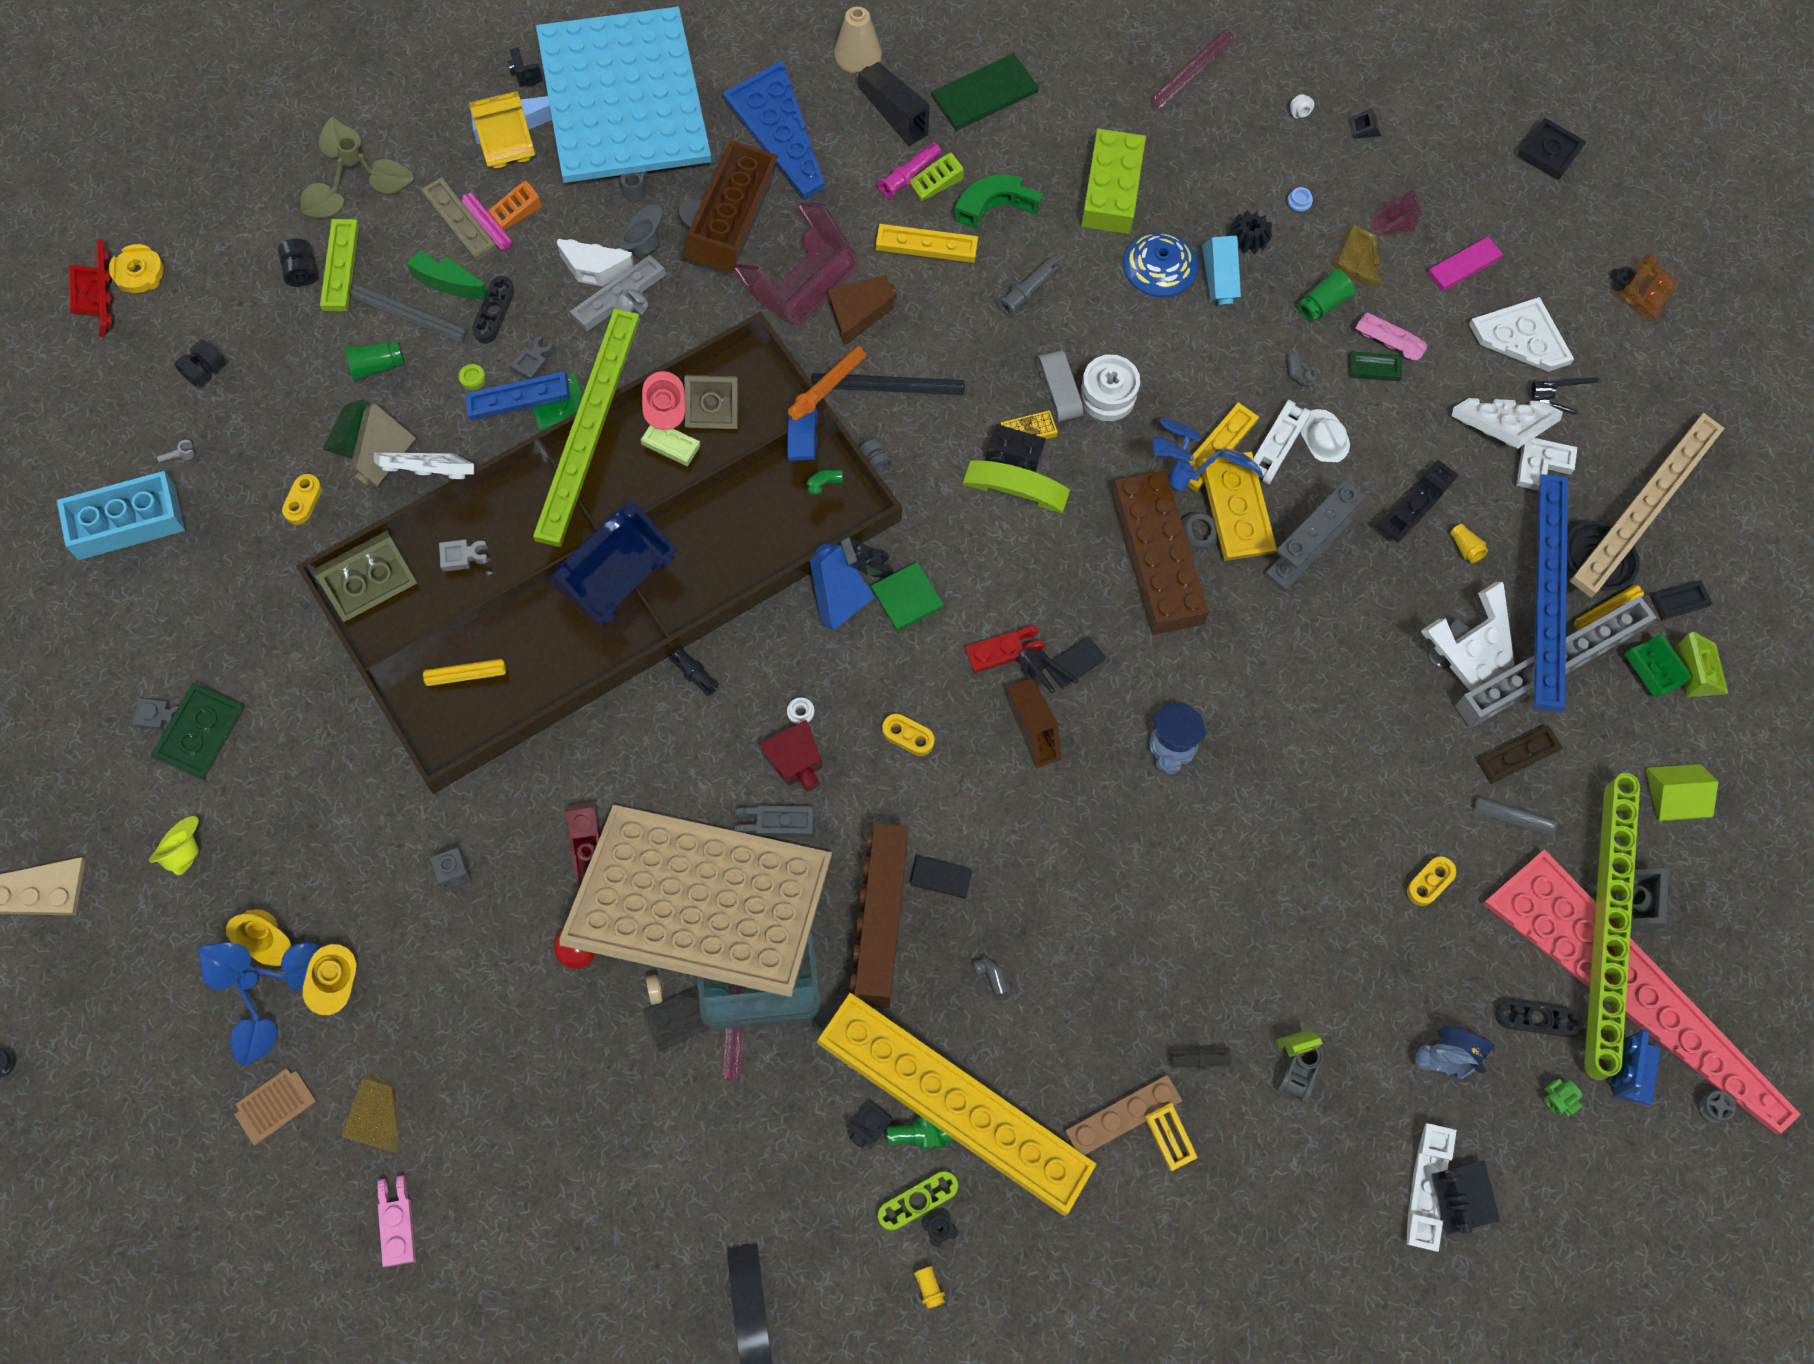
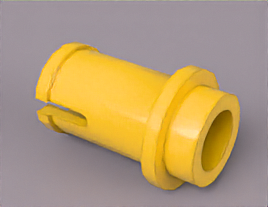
M926 1267L915 1272L914 1276L924 1298L921 1301L922 1304H926L927 1309H931L945 1303L943 1299L945 1293L940 1291L933 1267Z

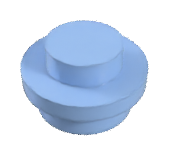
M1298 187L1290 192L1287 201L1293 210L1303 212L1311 207L1313 198L1308 189Z

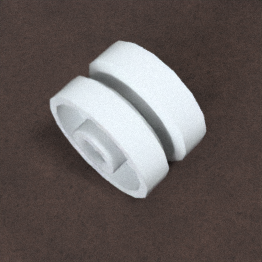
M1103 355L1089 363L1084 372L1080 390V398L1085 411L1092 417L1102 421H1116L1128 415L1134 407L1140 387V375L1136 366L1128 359L1118 355Z

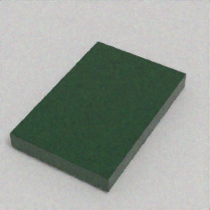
M192 682L152 751L151 757L204 780L245 709L244 705Z

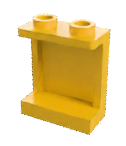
M518 91L469 102L488 167L501 168L506 166L507 162L514 160L525 162L530 160L531 156L536 155Z

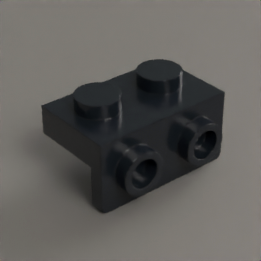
M996 424L987 448L985 461L1013 465L1036 472L1046 438Z

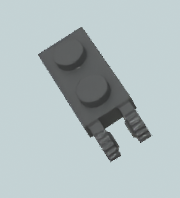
M757 806V808H737L735 810V816L741 819L757 817V825H736L734 827L736 832L750 835L757 834V836L813 837L814 807Z

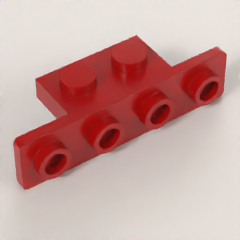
M97 239L94 251L95 267L69 265L68 267L69 314L97 316L98 337L104 338L106 329L111 328V314L106 313V307L110 306V292L105 291V286L109 284V270H104V264L108 263V249H103V239Z

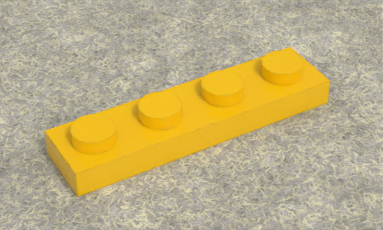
M879 224L876 250L975 263L978 236Z
M1238 402L1193 454L1194 460L1190 463L1195 466L1194 472L1201 467L1200 461L1203 458L1212 457L1218 450H1224V448L1234 450L1257 423L1259 416ZM1199 474L1197 480L1191 479L1188 487L1196 493L1205 483L1203 474Z

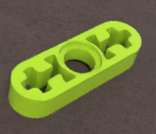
M939 1172L888 1201L879 1209L878 1221L880 1225L888 1231L898 1230L955 1196L958 1189L957 1179L949 1172ZM943 1178L945 1182L950 1180L952 1182V1185L949 1187L950 1193L938 1192L934 1195L938 1201L932 1203L931 1195L924 1187L930 1185L932 1191L939 1186V1179ZM914 1193H922L927 1199L926 1206L921 1210H915L909 1204V1198ZM904 1200L905 1208L912 1216L906 1218L905 1212L897 1216L898 1223L893 1225L891 1221L885 1222L883 1220L886 1216L885 1210L890 1208L893 1212L897 1211L902 1207L898 1202Z

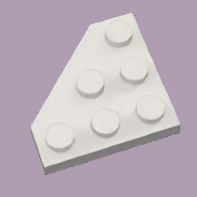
M1540 297L1473 318L1469 323L1480 345L1547 372L1570 365L1574 360Z
M1468 398L1453 408L1452 416L1461 420L1466 425H1471L1483 431L1488 436L1504 441L1508 446L1520 448L1559 422L1563 411L1541 401H1530L1529 405H1515V400L1494 399L1493 404L1479 403V399Z
M374 452V463L381 466L384 471L406 469L415 471V474L418 475L440 473L448 475V478L465 479V474L474 475V464L454 453Z

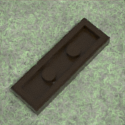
M1546 725L1479 758L1477 763L1490 784H1493L1561 751L1563 747L1549 725Z

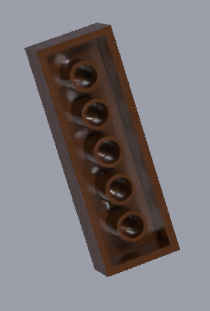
M733 140L730 141L687 234L684 258L730 273L734 272L774 179L778 155Z
M1166 470L1115 480L1111 494L1152 635L1204 625L1209 610Z
M874 823V831L868 832L866 857L871 858L864 861L863 884H867V888H861L860 912H864V916L858 915L856 933L857 940H861V944H855L853 968H858V971L851 974L850 993L870 1007L890 1009L908 845V826Z

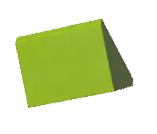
M1696 632L1689 633L1674 647L1676 654L1692 675V679L1684 684L1686 697L1728 694L1716 643Z
M1701 764L1646 768L1657 821L1712 818L1714 816L1719 781Z

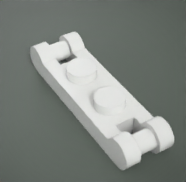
M1291 400L1287 401L1254 457V461L1263 473L1262 482L1270 485L1312 413L1307 408L1303 410L1295 406L1296 403ZM1289 415L1296 417L1298 420L1290 418ZM1262 461L1271 465L1268 470L1260 466Z

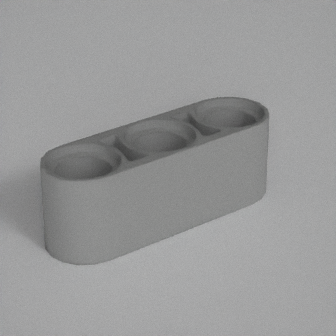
M1061 350L1037 356L1038 370L1042 371L1040 376L1046 393H1049L1047 396L1053 414L1057 415L1054 416L1056 422L1082 417L1083 406L1064 351Z

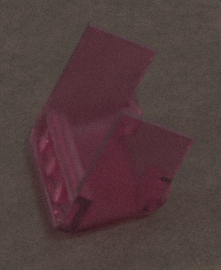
M801 202L799 204V207L811 224L802 238L803 246L808 255L780 283L776 285L772 278L765 275L761 267L738 264L735 267L753 296L789 324H803L828 299V290L840 287L858 267L856 253L826 205L821 203Z

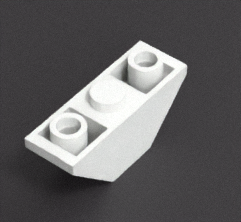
M572 239L557 240L560 257L578 282L604 286L634 266L632 252L624 249L606 248L598 244H584Z

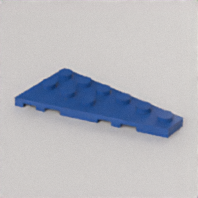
M783 60L723 93V100L763 150L778 155L776 166L803 200L824 189V181Z

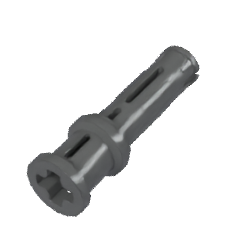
M1052 256L1048 257L1021 284H1014L1011 287V291L1005 297H1000L997 300L999 310L1006 316L1013 317L1016 314V310L1022 304H1027L1030 301L1031 294L1060 269V263H1057L1055 266L1053 265L1058 260Z

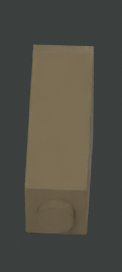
M375 403L367 406L363 412L350 472L355 475L354 480L365 488L378 486L389 472L382 470L381 466L374 463V452L404 453L416 439Z

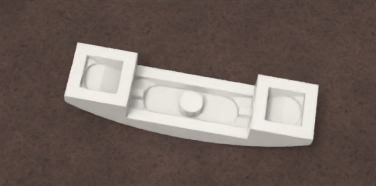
M1428 1123L1425 1124L1413 1173L1407 1221V1245L1439 1252L1443 1221L1440 1220L1441 1214L1431 1174L1448 1170L1449 1160L1453 1158L1457 1130Z

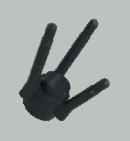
M1599 378L1533 380L1531 397L1532 400L1541 401L1560 411L1576 415L1578 413L1576 409L1549 401L1550 398H1555L1557 386L1597 383Z
M1035 647L1027 648L1017 659L1023 667L1021 671L1027 677V680L1037 675L1050 693H1054L1055 689L1042 673L1046 666L1045 662L1073 683L1077 684L1079 682L1076 677L1049 658L1044 651L1039 653Z

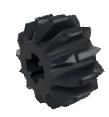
M1246 210L1243 215L1238 214L1230 226V236H1237L1238 248L1244 247V253L1251 249L1256 254L1259 249L1264 250L1271 240L1272 223L1266 222V215L1260 217L1258 216V211L1250 214Z

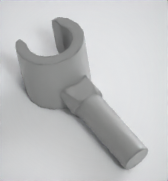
M182 440L179 442L177 450L157 456L158 462L178 457L184 460L192 459L195 455L194 451H184L185 449L193 448L192 442L190 440Z

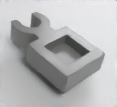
M467 540L439 543L440 568L445 572L469 569L470 561H475L479 564L489 562L486 554L478 555L480 550L488 549L486 542L477 541L472 546H469Z

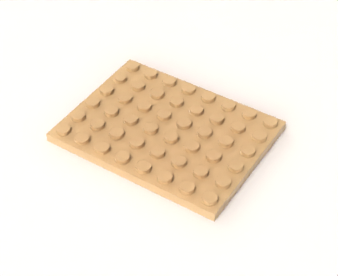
M613 805L560 936V945L792 997L830 866L832 852Z

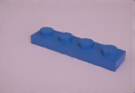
M563 371L465 393L467 417L473 421L570 399L568 375Z

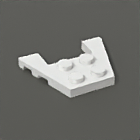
M1494 582L1478 593L1488 619L1457 640H1454L1446 619H1438L1421 630L1425 638L1431 639L1436 645L1434 649L1439 655H1444L1452 664L1450 668L1469 691L1474 690L1515 666L1503 582Z

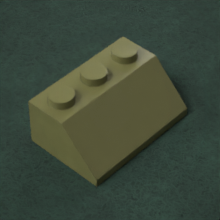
M388 531L314 568L318 581L343 622L417 584Z

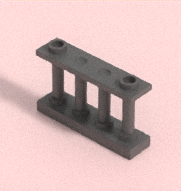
M1345 480L1276 550V553L1281 557L1264 576L1285 593L1352 524L1353 519L1349 515L1364 501L1366 496Z

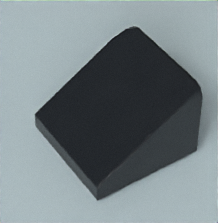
M1372 108L1349 118L1354 139L1381 136L1377 116Z

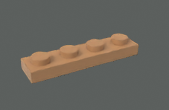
M1166 1075L1065 1130V1134L1074 1149L1083 1155H1087L1145 1123L1146 1120L1143 1115L1151 1113L1169 1102L1176 1106L1182 1102V1099L1170 1078Z

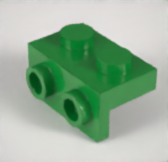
M1663 634L1656 635L1648 642L1631 648L1624 654L1629 660L1631 667L1636 670L1645 683L1647 690L1653 694L1655 699L1675 691L1692 679L1691 673Z

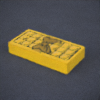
M1050 410L1000 423V425L1046 439L1057 437L1058 434Z

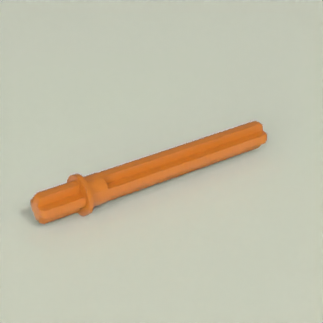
M857 346L849 352L809 391L797 396L796 403L788 409V415L792 416V420L798 421L805 414L812 413L815 410L816 404L866 357V352L863 351L861 346Z

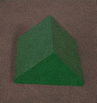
M359 400L344 405L323 450L352 459L363 412L370 404L364 400Z

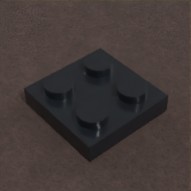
M1544 117L1522 146L1518 156L1560 180L1587 141Z

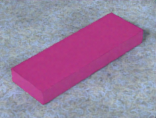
M1486 237L1430 268L1427 275L1443 292L1502 258L1503 253L1489 237Z

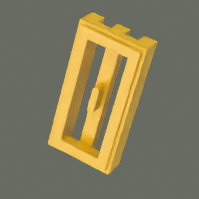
M1169 1102L1163 1107L1143 1115L1170 1171L1198 1158L1172 1103ZM1167 1112L1188 1154L1183 1157L1164 1117V1114ZM1156 1118H1158L1161 1127L1169 1141V1144L1177 1158V1161L1175 1162L1154 1120Z

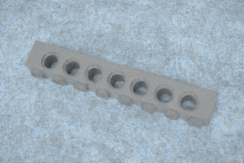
M1641 596L1566 637L1565 675L1644 631L1657 618ZM1535 655L1468 692L1460 699L1455 707L1470 728L1475 727L1534 693Z

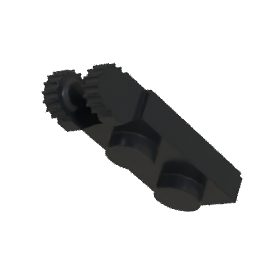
M851 537L841 541L850 567L880 579L894 574L892 566H881L882 563L889 560V555L884 550L877 551L875 548L873 549Z

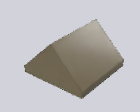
M685 375V427L737 429L739 412L738 376Z

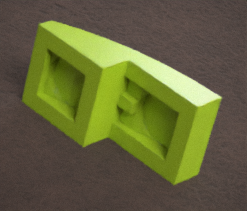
M1311 1030L1300 1031L1276 1039L1280 1051L1286 1049L1289 1057L1317 1049L1323 1044L1321 1038Z

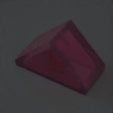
M1414 190L1409 191L1370 215L1376 235L1380 237L1414 231L1422 210L1416 192Z

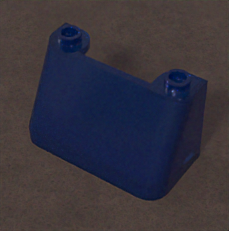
M632 500L615 512L563 561L546 580L596 625L601 623L607 625L617 615L614 612L617 605L653 570L659 566L665 569L675 559L672 555L678 549Z

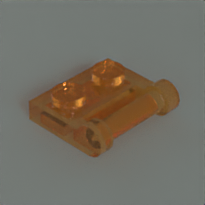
M1646 255L1641 261V267L1634 279L1622 291V296L1647 320L1653 322L1658 319L1679 283L1658 265V259L1655 256ZM1648 274H1650L1652 277L1641 294H1639V288Z

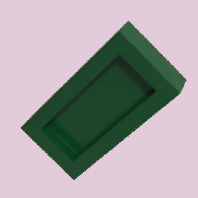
M1351 351L1349 354V378L1400 382L1402 379V355Z

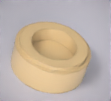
M657 974L646 976L651 1005L662 1003L663 995L659 976Z

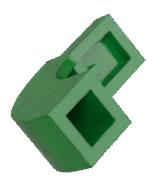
M1003 174L985 177L970 185L963 192L955 207L954 221L977 229L985 213L1001 205L1013 206L1038 215L1043 194L1032 188L1023 187V178L1019 176Z

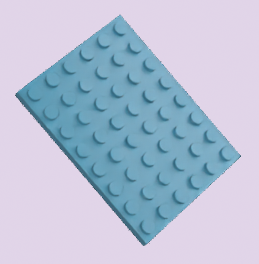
M679 7L536 25L563 183L711 162V153Z

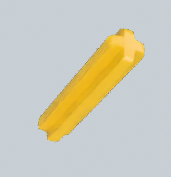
M1639 585L1631 586L1574 621L1575 628L1580 630L1639 596L1643 597L1644 591Z
M503 659L427 669L423 671V680L427 686L499 676L506 673V665Z

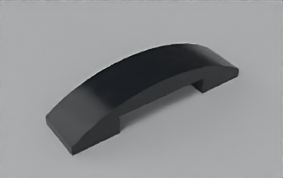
M1437 460L1423 475L1417 485L1395 509L1393 508L1377 527L1399 543L1429 512L1459 475L1440 460Z
M758 1244L727 1249L740 1364H772Z

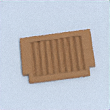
M286 1067L235 1103L239 1111L234 1115L253 1145L256 1146L317 1101L296 1070L290 1073Z

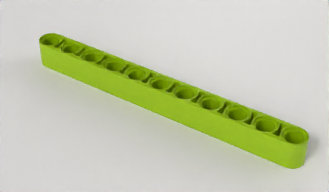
M1630 773L1619 774L1605 786L1584 1064L1587 1074L1595 1080H1604L1617 1074L1622 1066L1640 794L1639 781ZM1618 785L1622 786L1625 789L1626 793H1623L1618 788ZM1616 811L1623 815L1624 820L1618 817ZM1614 837L1618 838L1621 841L1622 846H1619L1615 842ZM1612 864L1619 867L1621 874L1613 869ZM1610 891H1613L1617 894L1619 901L1615 900L1611 896ZM1608 918L1615 921L1617 929L1610 925ZM1607 945L1613 948L1615 957L1608 953ZM1605 973L1612 977L1613 985L1606 981ZM1603 1001L1610 1005L1611 1013L1604 1009ZM1601 1029L1608 1034L1609 1042L1602 1038ZM1599 1058L1606 1062L1607 1071L1600 1067Z

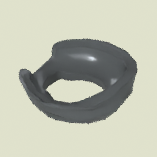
M1194 512L1183 517L1181 522L1189 548L1202 547L1210 550L1218 543L1219 537L1216 525L1211 516ZM1203 520L1209 524L1211 533L1207 540L1195 539L1191 529L1194 521Z

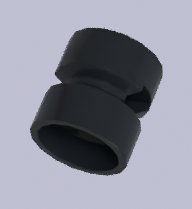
M289 239L278 246L283 279L287 285L302 287L311 285L317 280L318 274L314 263L312 246L308 241Z
M200 339L190 348V355L184 354L174 363L178 372L198 389L210 379V373L216 374L226 364L223 357L203 339Z

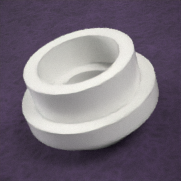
M1304 94L1296 96L1290 104L1291 114L1294 118L1308 116L1314 108L1313 99Z
M806 698L792 700L787 707L788 718L795 724L805 720L810 722L814 717L812 702ZM803 708L806 710V713L799 716L796 714V710Z

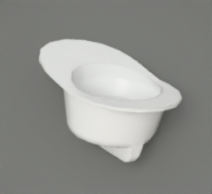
M1321 409L1311 410L1312 413L1301 430V435L1310 452L1320 461L1339 462L1343 460L1350 448L1346 428L1329 411Z

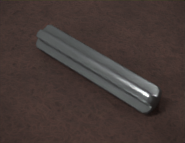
M1478 797L1473 806V811L1544 834L1553 835L1557 829L1558 822L1555 819L1487 798Z

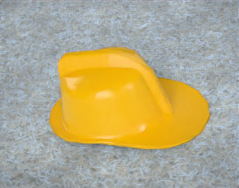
M246 910L244 914L230 919L226 926V935L230 942L243 945L248 949L251 957L262 964L281 966L283 955L292 947L289 938L278 929L275 917L264 910Z
M329 944L321 947L313 954L308 964L302 994L306 1006L312 1012L319 1015H331L339 1012L346 1005L356 973V961L348 948L339 944Z

